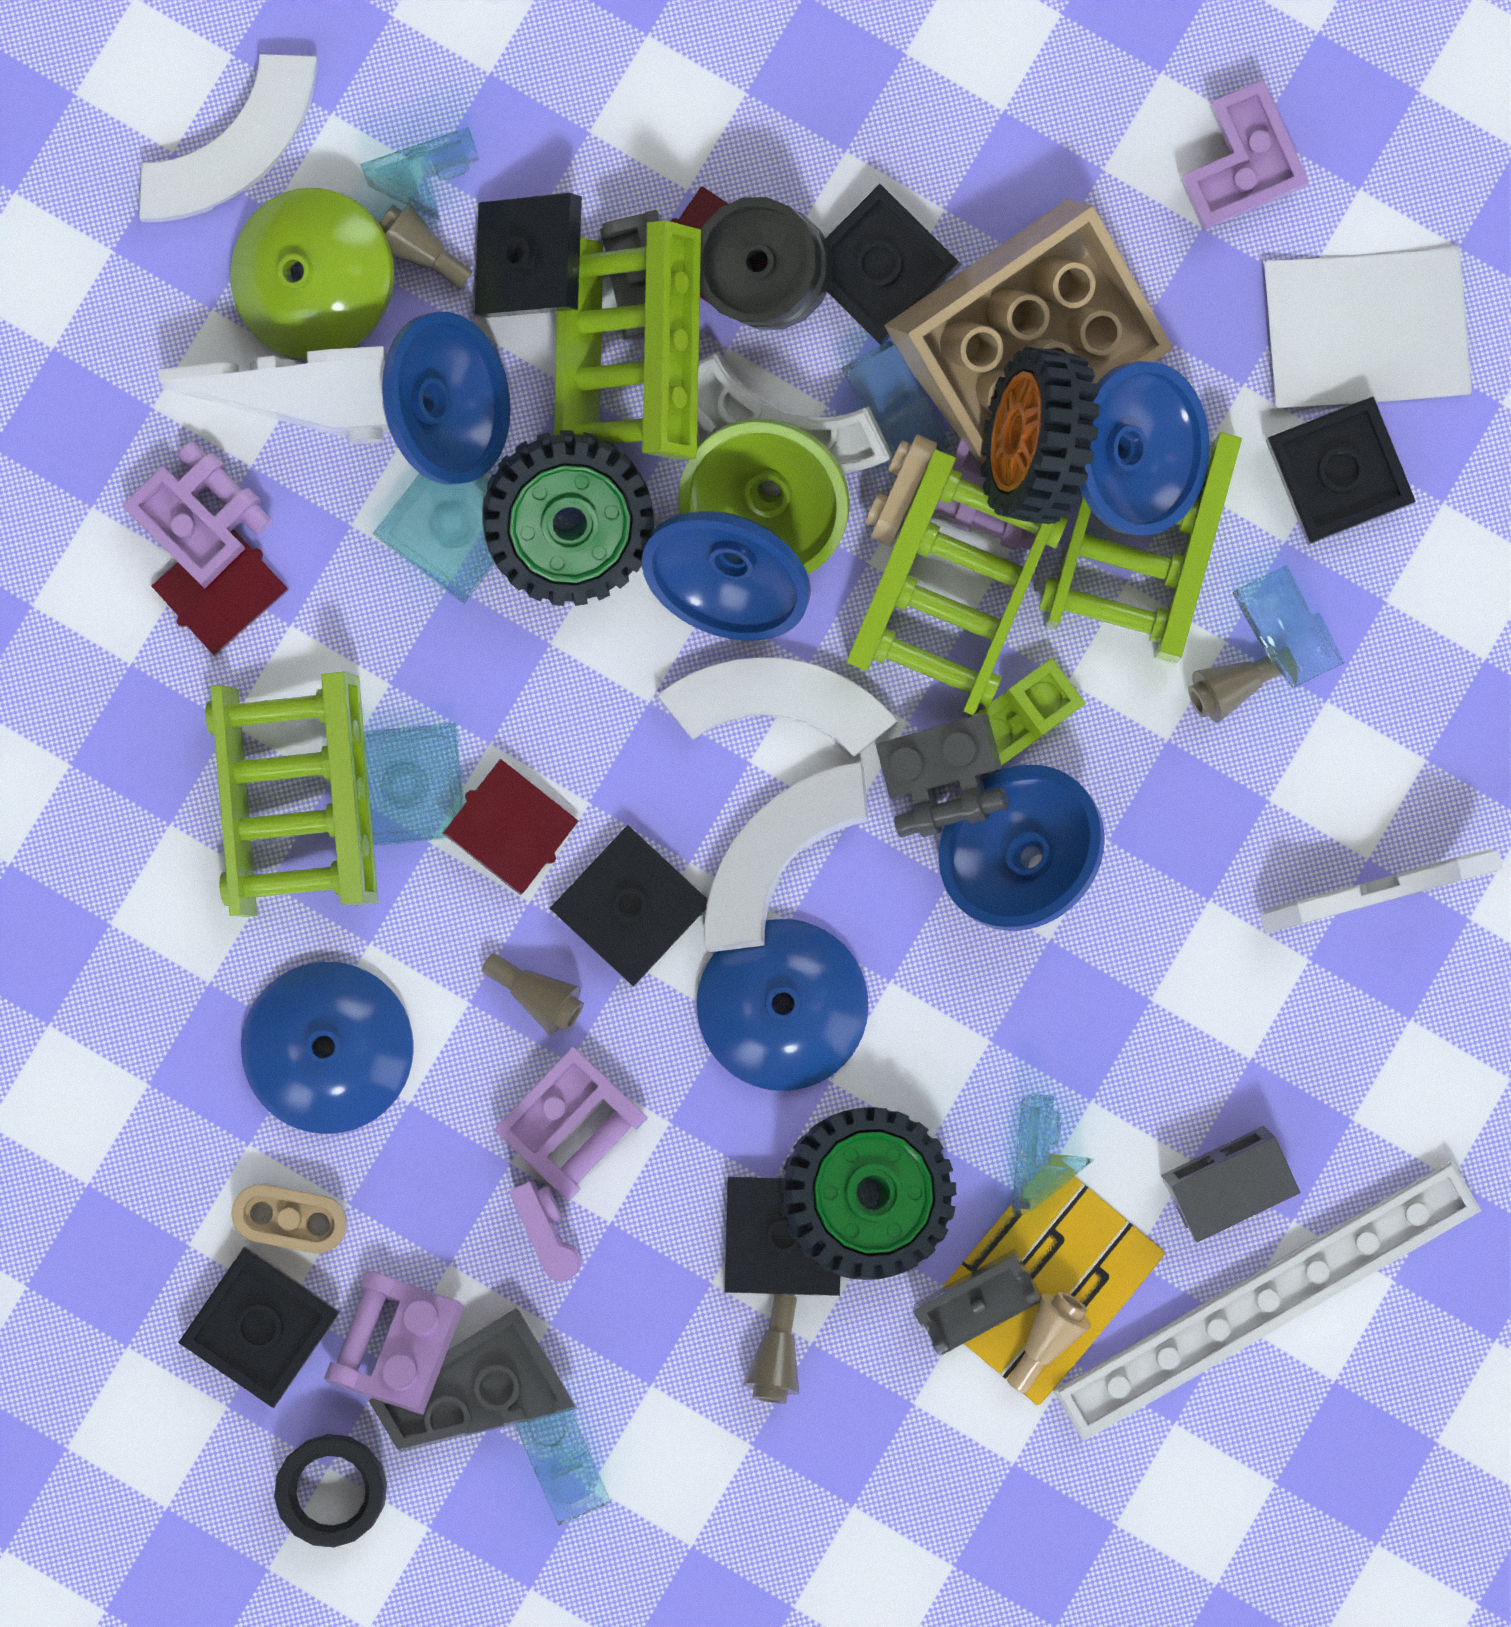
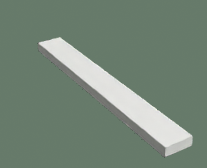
M1449 1160L1053 1391L1081 1440L1084 1442L1482 1210L1454 1162Z

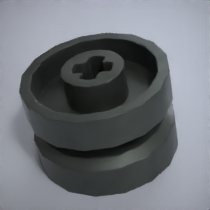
M743 197L720 207L703 225L701 230L700 290L703 297L719 313L758 330H784L806 320L823 302L832 280V254L823 232L806 215L768 197ZM763 259L768 261V265L763 271L759 272L756 270L758 261Z

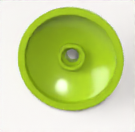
M322 188L290 190L264 203L251 215L243 226L234 245L231 257V291L237 311L250 332L264 345L282 355L307 360V352L355 348L376 329L390 303L394 285V262L391 247L376 218L353 198ZM299 261L303 265L304 274L298 282H295L291 277V268Z
M766 418L736 421L708 435L697 446V458L687 461L682 472L678 491L680 514L697 511H719L755 521L774 532L789 545L804 565L807 574L818 569L834 553L845 532L850 511L849 490L845 476L837 460L826 446L812 434L793 424ZM765 481L774 482L779 487L780 493L776 495L768 494L764 491L762 483Z

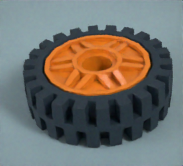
M1025 347L1023 351L1018 350L1013 355V361H1008L1005 365V377L999 376L995 385L998 395L997 397H991L990 406H988L992 415L990 420L985 419L983 432H987L988 436L981 446V455L986 456V460L981 465V477L987 478L983 484L984 495L989 496L987 503L990 508L994 509V513L997 515L1027 522L1055 524L1060 521V517H1066L1069 514L1070 504L1075 505L1079 499L1078 486H1085L1088 473L1085 470V466L1093 462L1095 452L1090 449L1091 441L1097 440L1099 428L1093 426V421L1099 417V404L1093 403L1099 394L1098 386L1096 383H1092L1095 374L1093 369L1088 367L1089 362L1085 358L1051 349Z

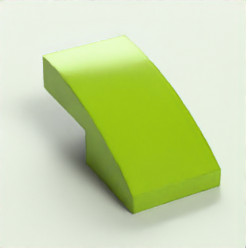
M1051 658L994 700L989 708H983L974 716L988 714L1001 766H1003L1082 708L1086 702L1054 659Z

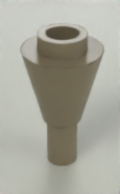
M409 202L403 210L392 204L380 220L379 224L388 239L392 255L423 268L433 269L459 290L473 271L444 250L445 246Z
M1280 649L1253 663L1247 661L1194 671L1192 674L1193 685L1188 687L1192 705L1201 717L1209 716L1214 722L1220 723L1261 688L1262 683L1293 669L1292 660L1285 649Z
M492 953L487 958L481 972L511 990V995L550 1036L557 1032L559 1028L565 1032L568 1031L582 1012L584 1002L578 999L581 992V987L529 970L522 971L495 953Z
M774 1294L769 1330L765 1331L743 1382L744 1386L753 1389V1399L786 1404L788 1394H800L795 1340L792 1334L797 1298L794 1296Z

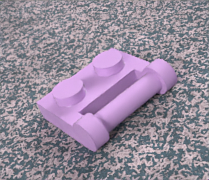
M573 1046L494 1128V1131L567 1201H570L581 1189L577 1184L631 1127L637 1130L648 1117ZM604 1099L615 1112L560 1169L548 1156Z
M532 1180L508 1191L548 1277L559 1282L568 1281L574 1277L582 1265L581 1253L573 1245L563 1244L554 1224L555 1221L563 1218L550 1187L547 1186L539 1190L535 1180Z
M367 1270L360 1284V1288L364 1292L336 1363L330 1362L324 1380L338 1387L423 1415L464 1306L457 1300L395 1281L383 1274ZM385 1299L399 1303L370 1376L358 1372Z

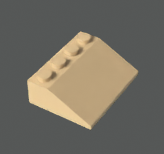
M1066 199L884 325L913 375L958 436L965 442L980 466L986 460V456L981 455V446L988 436L987 432H983L985 419L990 420L992 415L988 406H990L991 397H997L998 395L995 385L999 376L1005 377L1004 367L1008 361H1013V355L1018 350L1023 351L1025 347H1035L1081 356V358H1085L1089 362L1088 367L1092 368L1095 374L1092 383L1097 384L1108 372L1120 365L1136 361L1155 362L1173 349L1094 206Z

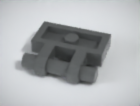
M979 714L875 744L889 798L897 799L908 795L912 796L913 811L894 817L895 828L901 838L920 833L922 837L932 836L941 833L943 826L968 820L970 824L988 820L990 813L1009 808V799L1005 788L1001 786L985 791L981 777L983 774L1002 769L988 714ZM959 781L962 791L961 798L937 804L933 788Z

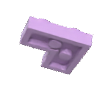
M1264 79L1211 101L1209 107L1230 155L1182 175L1180 179L1203 231L1303 189L1309 184L1307 175Z

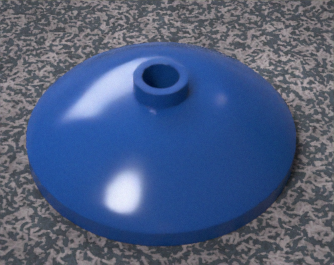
M433 312L412 319L397 333L389 348L384 364L381 395L388 429L402 455L424 477L445 485L472 482L485 475L494 466L502 453L508 436L511 404L503 365L486 335L465 317L451 312Z
M1149 361L1129 362L1112 369L1097 383L1099 394L1093 403L1099 404V417L1093 421V426L1099 427L1096 441H1091L1090 449L1095 453L1092 464H1086L1085 470L1088 473L1086 484L1079 487L1092 512L1106 526L1123 534L1149 536L1164 532L1173 527L1188 513L1198 498L1206 477L1209 462V429L1202 403L1196 391L1184 376L1162 363Z
M697 511L671 517L652 531L643 550V575L655 597L679 619L712 635L741 641H758L778 637L793 629L801 621L809 604L811 596L810 580L804 565L795 552L774 532L742 516L719 511Z
M1013 766L997 771L982 779L985 791L1001 786L1005 788L1009 799V808L990 813L988 820L970 824L968 820L944 826L938 854L942 882L953 902L976 922L990 928L1005 931L1036 928L1059 918L1069 911L1092 885L1101 865L1105 845L1101 813L1092 796L1079 782L1065 772L1048 766ZM1042 854L1041 861L1035 867L1028 868L1030 860L1035 855Z
M793 919L766 920L764 946L714 952L703 971L698 987V1022L710 1052L733 1076L762 1089L773 1091L798 1090L818 1084L829 1078L851 1058L863 1037L867 1024L868 991L863 973L856 959L835 936L816 925ZM779 993H787L794 1000V1009L787 1015H779L772 1008V999Z
M316 962L302 965L276 978L261 992L252 1005L244 1024L241 1039V1057L245 1076L260 1103L272 1115L287 1125L299 1130L319 1134H336L355 1130L367 1125L385 1113L405 1087L414 1056V1039L410 1020L396 994L382 980L368 971L339 962ZM321 1036L330 1037L335 1045L333 1054L328 1058H320L314 1052V1043Z

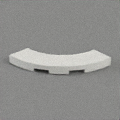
M260 54L258 71L250 96L242 111L222 134L202 148L185 156L159 162H142L140 221L166 222L213 210L212 207L228 201L244 190H249L264 178L280 161V156L289 146L297 130H300L304 122L316 83L317 56Z
M720 352L699 361L697 423L709 435L717 429L736 421L766 418L793 424L812 434L832 453L840 465L843 474L867 469L893 458L892 452L870 406L856 412L831 417H811L794 414L770 405L748 390L729 369Z
M756 657L718 663L691 673L657 694L658 699L692 741L714 727L732 720L757 715H772L792 718L819 729L833 738L854 758L898 722L880 701L848 678L817 665L785 658Z
M861 762L837 766L797 782L774 797L747 822L731 843L712 883L704 923V947L708 953L764 946V931L769 904L780 882L779 876L789 862L802 849L807 850L825 836L852 825L869 822L865 772Z
M1490 848L1364 884L1263 910L1264 913L1260 915L1266 934L1502 870L1503 866L1498 850Z

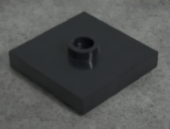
M880 183L825 238L832 254V280L827 292L881 346L891 337L884 325L939 288L962 265Z
M561 193L479 202L474 315L492 318L578 310L582 196L573 193Z
M1374 396L1270 436L1265 440L1307 545L1398 511L1416 502Z
M627 825L549 909L634 987L702 915L707 908L708 899Z
M728 1177L724 1293L840 1296V1276H837L834 1272L825 1271L816 1265L817 1262L815 1260L807 1258L798 1249L801 1246L796 1239H792L786 1229L790 1225L787 1217H782L780 1204L784 1203L783 1193H779L780 1180L784 1178Z
M245 1246L178 1343L267 1405L275 1408L341 1311Z

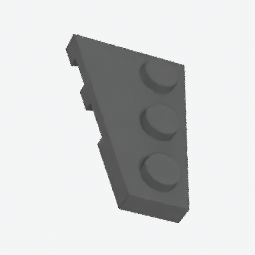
M517 1308L447 1351L423 1415L373 1398L368 1400L397 1450L401 1452L579 1409Z

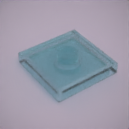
M419 473L372 534L464 605L495 565L486 544L482 524L483 498L487 493L489 479L483 475L472 482L445 485L431 481Z
M457 723L364 731L374 847L448 839L442 832L464 805Z

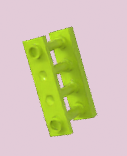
M666 220L647 222L646 247L603 252V242L580 238L578 310L559 311L556 315L553 435H560V430H573L578 435H583V432L596 435L599 440L604 442L607 440L612 444L643 441L642 453L676 460L697 458L701 229ZM646 270L645 304L602 309L603 275ZM645 327L644 361L601 366L602 332ZM644 384L643 418L600 422V389Z
M1220 432L1214 440L1213 446L1210 445L1207 473L1198 501L1196 500L1188 513L1176 523L1180 525L1179 531L1188 533L1183 555L1173 553L1172 557L1169 558L1085 534L1091 509L1085 501L1083 494H1081L1058 579L1047 578L1041 597L1039 610L1049 612L1045 627L1056 630L1060 624L1063 611L1149 634V641L1158 643L1155 658L1177 663L1183 656L1242 437ZM1078 556L1165 580L1164 586L1173 588L1168 610L1158 607L1155 613L1070 589Z
M935 449L846 663L868 671L873 660L883 664L885 659H888L969 693L970 695L963 712L974 716L978 704L989 708L1002 679V676L992 672L1045 545L1057 548L1069 517H1060V521L1055 524H1044L997 515L994 513V509L989 507L987 503L989 496L984 495L983 487L961 479L963 473L953 469L957 457ZM951 500H954L1036 534L1024 566L939 532L941 526L931 522L938 502L942 501L950 505ZM929 553H932L1013 587L1014 590L1001 620L916 585L918 579L908 575L916 555L919 554L928 558ZM907 606L991 640L992 642L979 673L894 638L896 632L886 628L894 608L897 607L906 611Z
M344 671L321 674L322 688L317 689L316 695L240 703L239 689L224 685L210 686L212 701H207L205 719L209 733L215 736L226 872H222L220 875L219 888L223 904L229 906V916H258L256 897L333 890L336 895H340L341 905L363 906L379 904L360 678L358 675ZM319 718L320 722L326 725L327 746H323L321 752L251 760L244 759L242 726ZM323 775L326 780H330L332 803H328L324 810L249 817L247 783ZM328 832L330 837H335L337 860L332 861L331 867L254 875L251 840Z

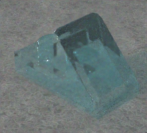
M467 127L361 163L360 165L369 187L405 205L409 202L415 210L440 220L426 178L437 175L440 181L456 178L467 173L470 170L469 163L478 161L479 158L470 129Z
M1031 1093L1021 1099L1011 1213L1025 1214L1032 1211L1094 1161L1093 1158L1050 1153V1145L1057 1146L1059 1142L1062 1121L1061 1112L1053 1111L1054 1096Z

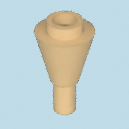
M1058 1291L1056 1296L1042 1294L1024 1349L1025 1354L1007 1380L1011 1387L1021 1393H1027L1043 1367L1049 1365L1091 1327L1090 1321L1085 1316L1087 1308L1082 1302L1062 1291Z

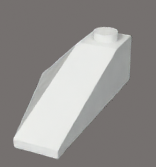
M384 346L307 352V363L297 365L295 360L280 359L278 356L259 357L257 361L250 363V370L239 371V365L231 362L158 369L159 382L165 390L337 436L348 435V441L352 444L382 442V433H390L384 416L381 395L382 374L387 357Z

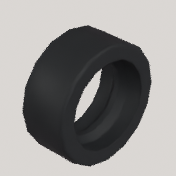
M326 1434L307 1440L286 1457L276 1475L274 1499L280 1519L294 1536L313 1546L335 1548L355 1542L374 1526L385 1506L387 1481L381 1462L368 1446L350 1436ZM326 1456L341 1457L354 1464L362 1474L365 1485L364 1502L358 1513L347 1522L337 1525L320 1524L309 1518L300 1507L296 1494L298 1479L304 1468L314 1460Z

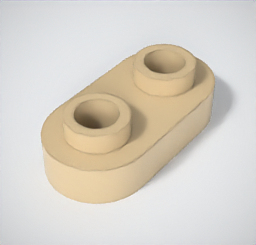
M918 434L912 444L901 440L888 469V472L897 475L889 496L878 492L865 521L866 524L875 527L871 535L872 539L892 547L938 443Z
M266 1184L253 1185L244 1189L236 1197L231 1211L233 1225L237 1232L245 1239L315 1254L328 1252L336 1248L343 1241L348 1228L346 1212L333 1198ZM259 1202L268 1203L273 1210V1217L267 1224H259L253 1218V1208ZM315 1213H322L329 1219V1229L323 1235H316L309 1228V1219Z

